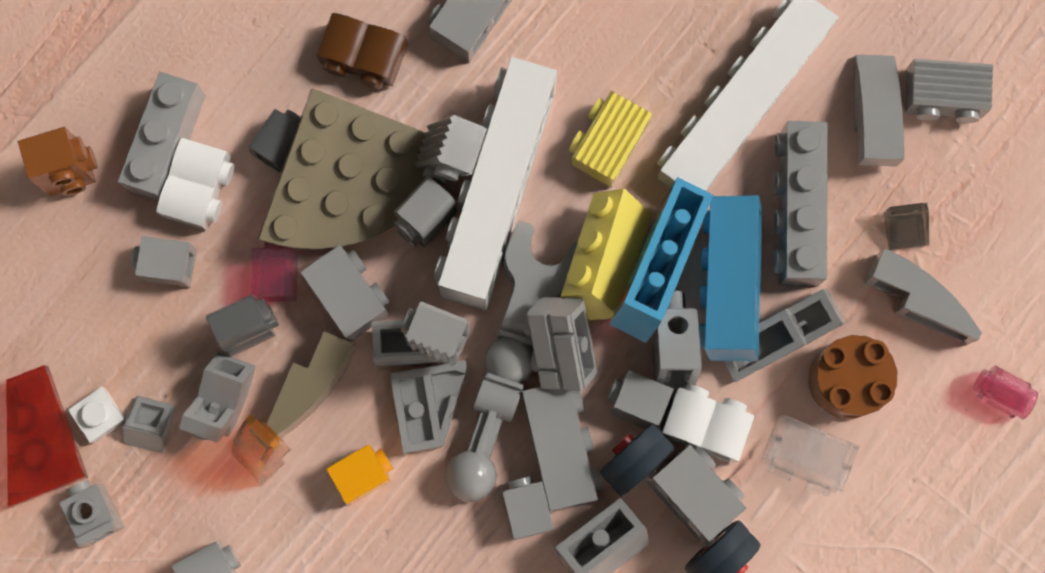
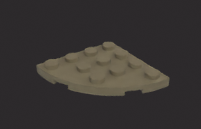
M312 88L257 240L297 249H324L362 242L395 226L394 223L398 219L394 211L425 179L422 176L424 171L416 168L414 162L419 161L416 155L421 153L419 148L424 146L421 140L426 139L425 132Z

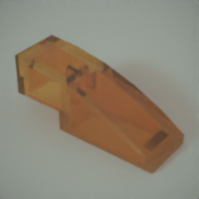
M250 414L243 421L231 446V454L261 485L285 464L282 458L292 450L264 420L253 414Z

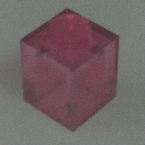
M264 242V248H253L251 294H253L255 299L264 298L265 301L297 302L298 254L295 250Z

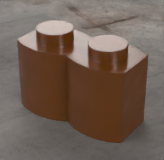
M332 13L316 56L319 62L324 65V71L338 77H345L346 73L358 75L361 77L359 80L361 83L375 89H382L383 85L393 87L408 42L406 36L398 32L367 24L346 15Z

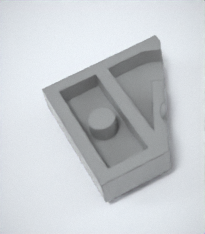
M466 360L458 361L454 366L447 363L390 374L403 454L444 447L466 374Z

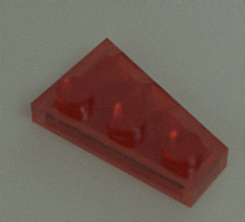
M42 365L7 379L8 508H14L89 477L49 367Z

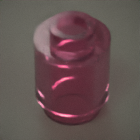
M996 365L989 371L983 369L973 386V390L977 392L976 400L1010 418L1017 416L1025 419L1033 410L1038 399V391L1031 388L1030 382Z

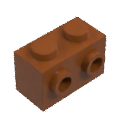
M65 126L17 141L28 179L50 196L60 193L63 195L78 194L86 189V185L96 182L93 170L97 169L98 165L92 148L90 146L86 147L81 137H75Z

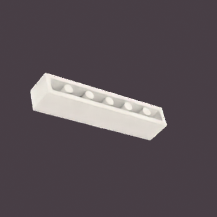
M783 0L773 14L778 20L770 30L765 26L761 28L750 44L755 49L747 59L740 56L727 73L732 79L724 89L717 85L704 103L708 110L701 119L694 115L681 132V135L685 137L683 142L677 149L671 145L657 163L662 168L657 179L668 188H671L676 178L679 177L707 191L830 32L839 18L836 14L816 0Z

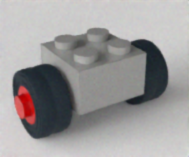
M652 424L635 439L629 434L612 449L616 456L601 468L600 474L612 486L615 492L623 496L644 480L699 542H703L701 544L703 548L685 566L687 573H745L749 567L746 564L758 552L761 544L741 521L737 520L731 523L746 509L740 501L744 495L729 478L723 481L712 470L716 466L715 462L701 447L696 450L691 445L683 448L656 472L654 469L675 448L663 436L662 432Z

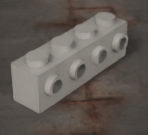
M787 121L781 132L776 133L775 156L780 157V171H776L774 180L775 195H779V210L775 211L774 232L779 234V249H775L774 272L779 273V285L819 286L827 279L828 122Z

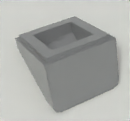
M136 396L123 425L124 443L162 453L175 412V405Z

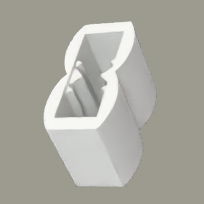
M181 138L171 163L169 175L162 189L156 213L161 217L207 231L210 222L216 223L221 212L222 201L218 200L219 192L223 185H229L233 176L234 164L230 163L231 156L228 152Z
M687 384L685 389L678 387L674 391L661 428L663 436L685 446L691 445L694 449L701 447L707 454L731 463L739 462L754 419V415L746 412L747 405L729 398H724L723 403L716 402L708 398L709 391L695 385Z

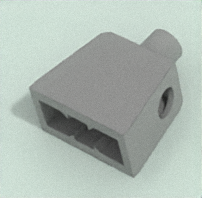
M674 291L662 322L652 334L654 381L673 389L678 387L685 389L687 384L696 385L702 369L697 309L686 308L684 292Z

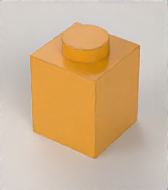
M370 444L326 468L346 505H352L390 483L392 480L388 472L394 469L383 449L381 448L375 452Z

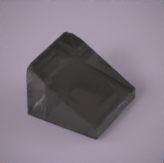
M927 202L892 206L883 212L890 251L929 246V207Z

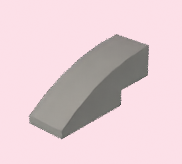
M855 55L854 131H858V166L897 167L904 160L903 113L895 56Z
M886 248L876 254L864 283L900 298L895 311L896 314L967 345L980 339L982 332L969 313L929 273L908 259Z
M825 288L759 323L758 361L723 362L736 383L847 322L830 292Z

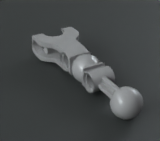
M521 220L514 228L502 261L505 275L512 285V293L497 335L498 339L489 346L485 355L484 363L487 372H485L472 408V410L480 413L467 451L459 452L450 460L446 467L445 479L447 487L455 497L462 501L475 502L482 500L491 493L496 484L497 473L490 456L502 421L511 423L524 386L522 383L528 380L533 373L531 367L533 346L531 336H527L524 331V318L526 313L539 299L544 297H561L578 241H575L571 245L563 262L554 266L543 265L534 258L531 252V241L534 233L533 226Z

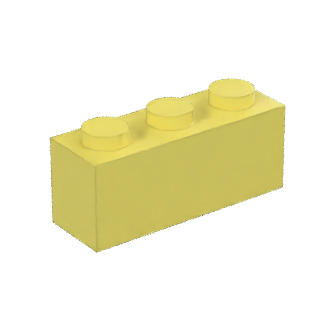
M625 189L593 193L561 294L563 299L583 298L589 320L610 319L613 317L642 249L652 215L649 210Z

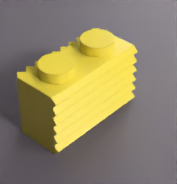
M613 91L610 92L606 100L598 98L588 116L593 121L587 133L579 131L568 150L574 154L571 165L612 187L647 128L652 113Z

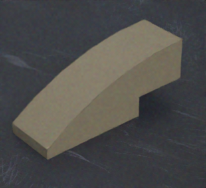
M324 331L309 367L306 368L292 363L261 435L262 439L272 443L277 442L315 412L330 395L347 370L357 350L354 343Z

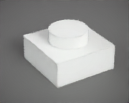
M100 387L68 409L88 441L93 444L126 421L125 416L104 387Z

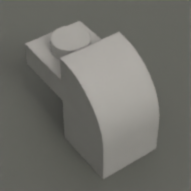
M218 352L204 369L198 396L182 415L179 429L192 433L199 439L211 440L217 443L223 435L229 437L247 399L256 366Z

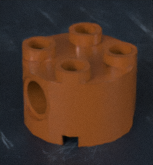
M850 335L835 340L817 354L809 368L808 385L815 402L830 412L829 414L837 418L856 419L879 411L893 399L897 387L898 370L893 356L884 342L874 340L868 336Z

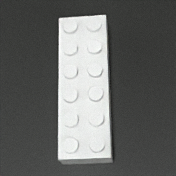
M511 57L507 69L500 68L494 87L496 91L495 101L497 103L496 106L489 104L484 116L482 126L487 130L484 136V143L481 145L472 172L474 175L472 181L464 180L458 202L461 203L459 210L462 212L460 218H452L448 228L446 240L448 241V248H450L447 257L440 255L435 269L434 279H436V285L439 287L442 298L487 311L555 96L558 70L515 57Z

